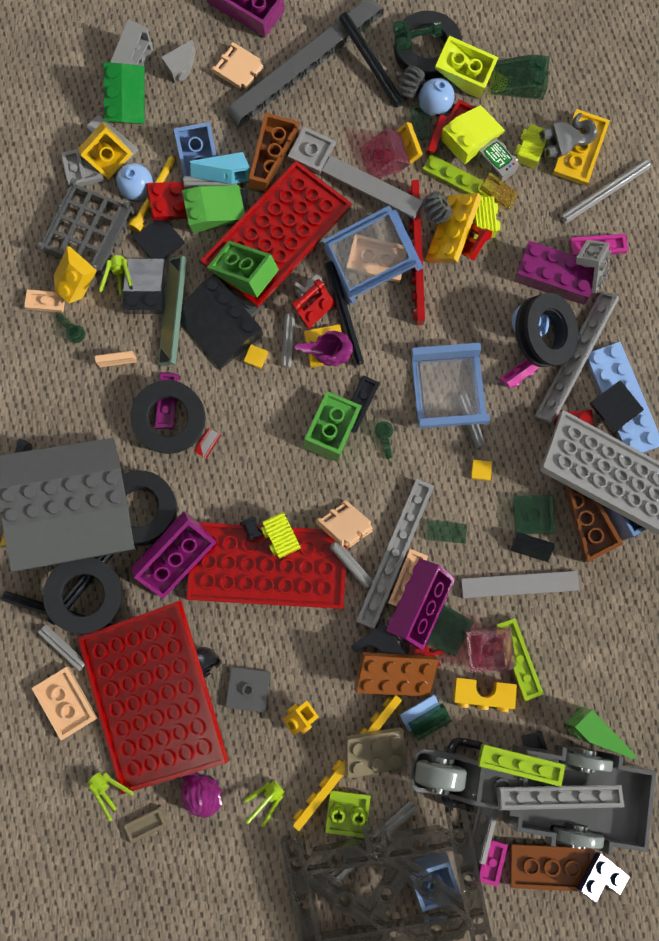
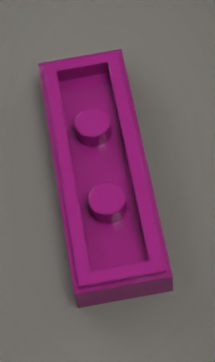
M160 373L159 381L172 380L179 382V374ZM166 398L157 402L155 429L174 430L176 399Z

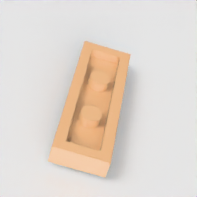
M409 549L388 604L397 606L405 591V585L411 578L414 566L419 558L427 560V555Z

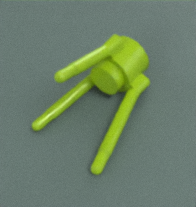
M114 255L110 260L106 261V269L99 292L103 291L109 270H111L113 274L118 275L119 295L122 296L123 272H125L129 286H132L127 267V259L120 255Z
M99 772L87 784L108 821H111L112 817L100 797L101 795L112 810L116 811L117 808L105 793L109 787L107 783L110 782L131 796L134 795V792L112 779L107 773L102 775Z
M273 780L271 783L267 781L263 787L244 799L246 803L266 790L264 793L266 798L249 816L246 824H249L269 801H274L261 824L262 828L265 827L278 803L284 798L282 795L285 791L276 781Z

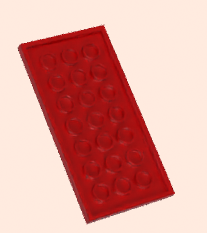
M295 161L200 260L201 264L207 268L228 241L271 254L279 270L258 297L243 293L220 278L252 305L259 308L352 207V203L299 162Z
M199 522L217 543L189 571L186 600L344 609L346 566L330 549V545L335 540L323 529L292 528L301 549L279 558L278 555H273L269 547L272 544L270 537L265 538L264 534L257 539L247 542L246 532L243 526L239 524ZM258 526L259 531L262 532L261 527H264V526Z

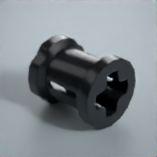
M255 516L240 522V526H243L246 532L247 542L263 535L256 524L257 519Z

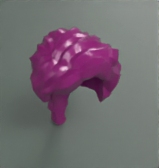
M327 331L324 335L318 336L315 343H297L294 346L296 350L299 349L301 352L315 356L318 362L326 366L335 367L348 362L353 352V346L348 336L339 331Z
M196 773L182 776L183 783L180 789L181 800L185 810L191 815L202 818L215 814L222 806V788L218 786L217 781L212 776L207 777Z

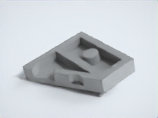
M79 149L61 153L69 188L72 178L77 180L76 185L78 186L104 181L102 174L80 155Z

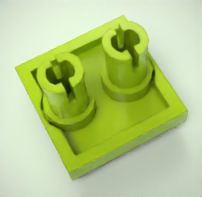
M331 790L325 833L366 838L371 795Z

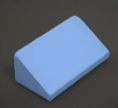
M432 694L403 711L399 716L408 732L443 711L435 695Z

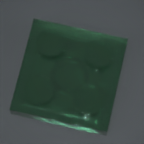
M553 495L513 496L515 535L517 532L526 535L555 534Z
M443 605L428 641L456 656L474 621Z

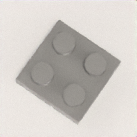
M303 127L288 155V160L292 162L297 161L305 168L321 174L323 167L336 146V141Z

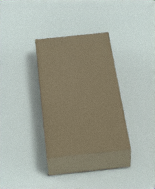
M161 806L123 824L130 844L169 826Z

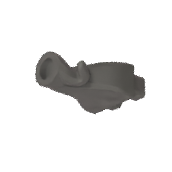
M579 113L573 118L572 126L560 121L546 127V129L539 132L540 139L542 141L549 140L550 147L544 149L545 157L557 159L570 153L575 146H585L592 143L597 137L595 123L591 119L579 122L578 120L582 117V113Z

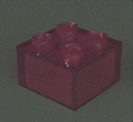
M511 626L472 628L466 631L471 672L510 671L516 666Z

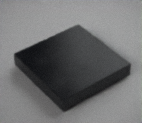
M154 220L133 237L151 259H166L185 244V241L167 220Z
M621 380L589 403L612 433L644 410Z

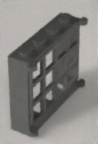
M72 178L70 180L71 186L65 191V198L62 204L58 205L57 213L54 219L50 221L49 229L46 235L42 237L41 242L38 243L37 248L58 259H62L69 241L81 245L77 252L80 256L85 247L94 250L96 254L93 261L88 263L97 270L95 274L103 277L104 264L112 257L111 250L113 246L118 247L120 245L119 234L121 230H127L128 223L126 220L129 215L134 217L135 212L133 207L129 206V200H125L124 204L76 185L77 180ZM76 194L85 197L83 204L73 201ZM89 200L101 204L98 211L87 207ZM71 205L80 208L75 220L66 216ZM105 206L117 210L114 217L102 213ZM84 210L96 215L91 226L79 222ZM100 217L112 221L107 232L95 228ZM63 220L73 223L67 235L58 231ZM76 226L88 230L83 241L71 237ZM92 232L104 236L99 248L87 243ZM56 235L65 239L59 250L51 247Z

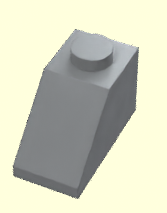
M193 40L161 57L165 69L175 83L185 80L191 73L196 54Z

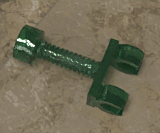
M407 20L394 22V34L398 35L404 32L405 37H400L396 40L397 50L411 49V37L423 36L425 34H433L434 37L442 36L441 21L433 22L432 26L413 30H409Z

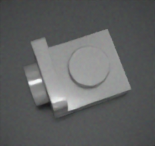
M316 274L313 278L307 280L304 287L296 282L294 284L295 294L300 298L314 285V281L317 279L322 281V278Z

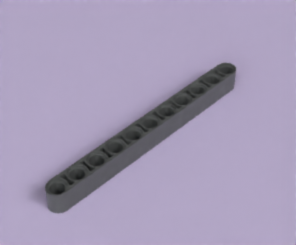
M364 0L348 14L361 33L364 28L367 29L376 21L375 19L381 18L384 8L376 0ZM340 20L233 102L227 109V114L239 127H242L244 122L247 123L257 115L258 111L261 112L270 105L272 100L275 101L284 94L285 90L288 91L297 83L296 81L302 80L307 76L310 70H314L321 65L324 59H328L335 54L338 48L341 49L349 43L351 37Z

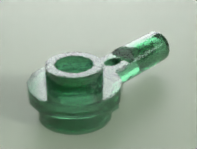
M61 312L58 313L56 318L66 328L68 340L72 343L83 341L86 335L84 328L80 325H74V323L71 324Z
M381 421L375 426L374 433L378 439L382 440L385 458H393L389 439L393 434V427L389 422Z

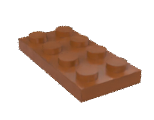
M362 652L354 690L356 693L430 696L439 660L436 656Z
M510 843V887L579 891L577 887L594 856V849L586 848L584 850L562 845H555L554 847L542 844Z

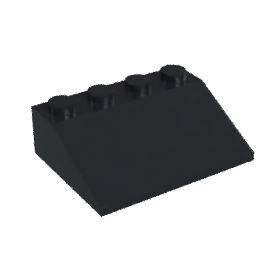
M216 274L211 275L202 282L182 304L181 324L219 369H222L263 336L262 328Z

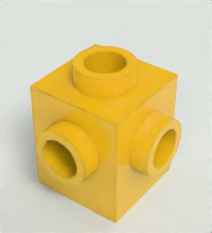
M305 701L300 706L294 704L286 710L288 715L282 720L294 736L300 731L304 734L312 728L311 723L319 716L309 702Z

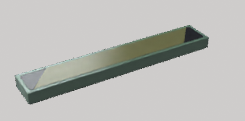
M184 256L169 259L158 365L160 366L176 364L187 258Z

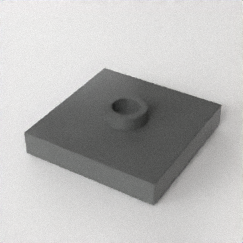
M231 667L226 708L265 713L271 672Z

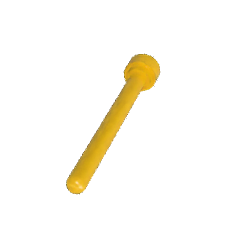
M173 156L168 158L155 183H163L175 162ZM148 196L137 216L131 218L127 224L130 230L137 233L144 227L143 219L150 208Z

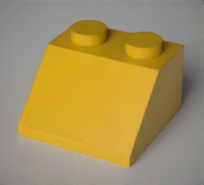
M104 122L78 148L80 155L108 180L133 154Z
M70 246L66 248L53 275L55 292L68 304L84 297L97 272L94 267Z

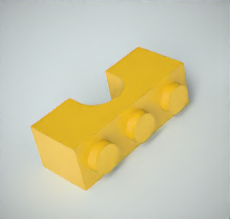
M454 677L452 702L457 703V707L469 708V704L477 705V709L489 710V706L497 707V711L509 712V709H515L516 684L493 682L491 694L482 697L476 689L477 680Z

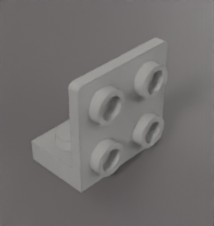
M587 240L576 257V264L584 267H595L592 293L596 294L599 287L602 288L604 278L608 277L609 267H607V262L610 261L611 251L607 242Z

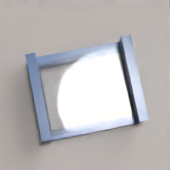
M390 205L323 240L325 252L329 260L336 267L341 287L350 305L357 302L356 296L415 267L416 271L423 269L422 263L396 209L392 211Z
M480 343L412 348V369L419 430L422 428L473 424L487 425L490 422L489 414H486L479 359L481 352Z

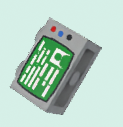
M497 138L481 148L477 156L479 162L499 184L516 173L519 166L517 158L511 155L504 143L499 142Z

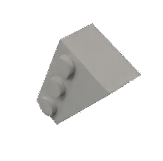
M128 19L111 63L144 66L153 50L147 27Z

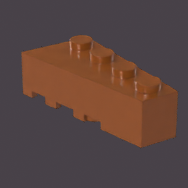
M269 113L264 114L249 176L248 189L264 193L267 191L298 134L299 121Z
M564 485L584 562H590L623 545L602 505Z

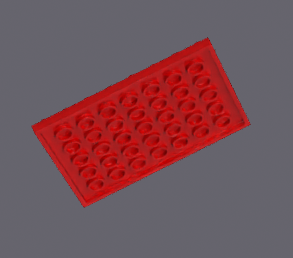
M181 601L77 638L117 782L129 790L135 791L229 762ZM119 789L121 795H122V794H125L124 791H122L121 789Z

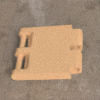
M231 42L230 48L225 54L220 56V61L211 68V71L238 89L242 87L248 89L253 83L254 77H257L262 71L263 65L260 63V58Z
M347 500L341 502L342 505L336 509L329 510V514L323 518L316 519V523L335 541H338L341 546L346 545L350 548L360 541L359 538H364L371 533L373 528L368 518Z

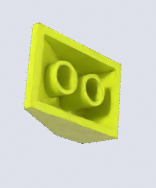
M449 36L435 69L465 93L481 99L499 57Z
M480 105L456 117L442 130L440 140L465 165L479 153L481 148L493 139L498 138L505 130Z

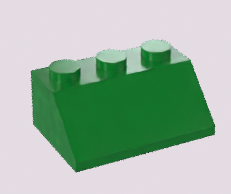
M103 62L104 121L145 124V66Z

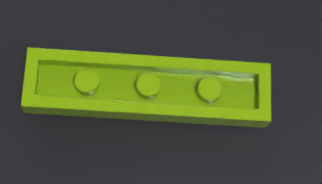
M432 154L422 169V172L465 194L479 193L482 197H490L494 190V186Z
M513 618L496 624L523 700L527 701L544 695L516 619Z
M481 744L477 763L480 767L560 787L562 786L565 771L564 764Z

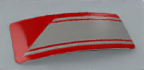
M208 428L194 452L207 459L221 435Z

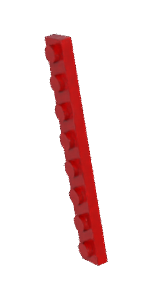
M412 180L411 186L407 187V193L420 199L419 180ZM419 211L416 218L409 221V232H412L410 240L423 266L421 213ZM414 267V273H411V285L414 284L415 289L411 293L412 302H415V308L412 309V319L416 320V326L424 325L425 322L423 269L416 271Z

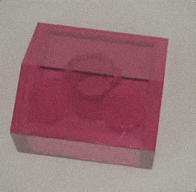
M385 128L360 148L368 173L375 178L399 173L410 165L404 143L398 131Z

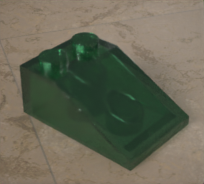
M531 54L497 60L492 71L490 94L543 100L548 85L550 56Z

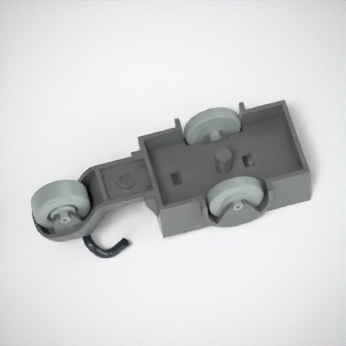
M461 737L454 738L449 743L446 752L433 749L418 751L414 757L411 770V783L415 791L440 795L444 806L471 813L474 811V805L498 809V787H535L536 784L556 786L478 766L477 759L456 754L454 751L458 746L480 750L483 743ZM513 744V752L564 764L565 771L562 786L622 785L624 807L504 810V823L517 832L545 836V842L554 847L555 843L558 842L577 849H598L611 856L613 855V847L648 852L656 771L635 764L623 763V757L593 749L556 744V751Z

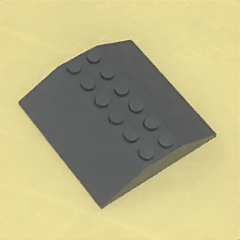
M114 438L0 455V513L11 572L135 550L127 499Z

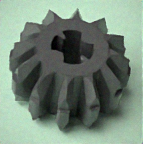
M411 65L405 69L398 89L400 95L412 100L418 96L425 76L423 70Z
M434 191L423 199L422 205L424 210L435 224L444 223L452 216L451 205L440 192Z

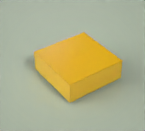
M250 345L244 363L262 369L268 351Z
M473 459L471 479L490 481L492 461Z

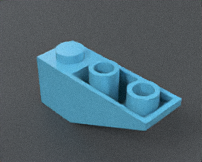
M243 152L190 161V176L228 184L249 181V165Z

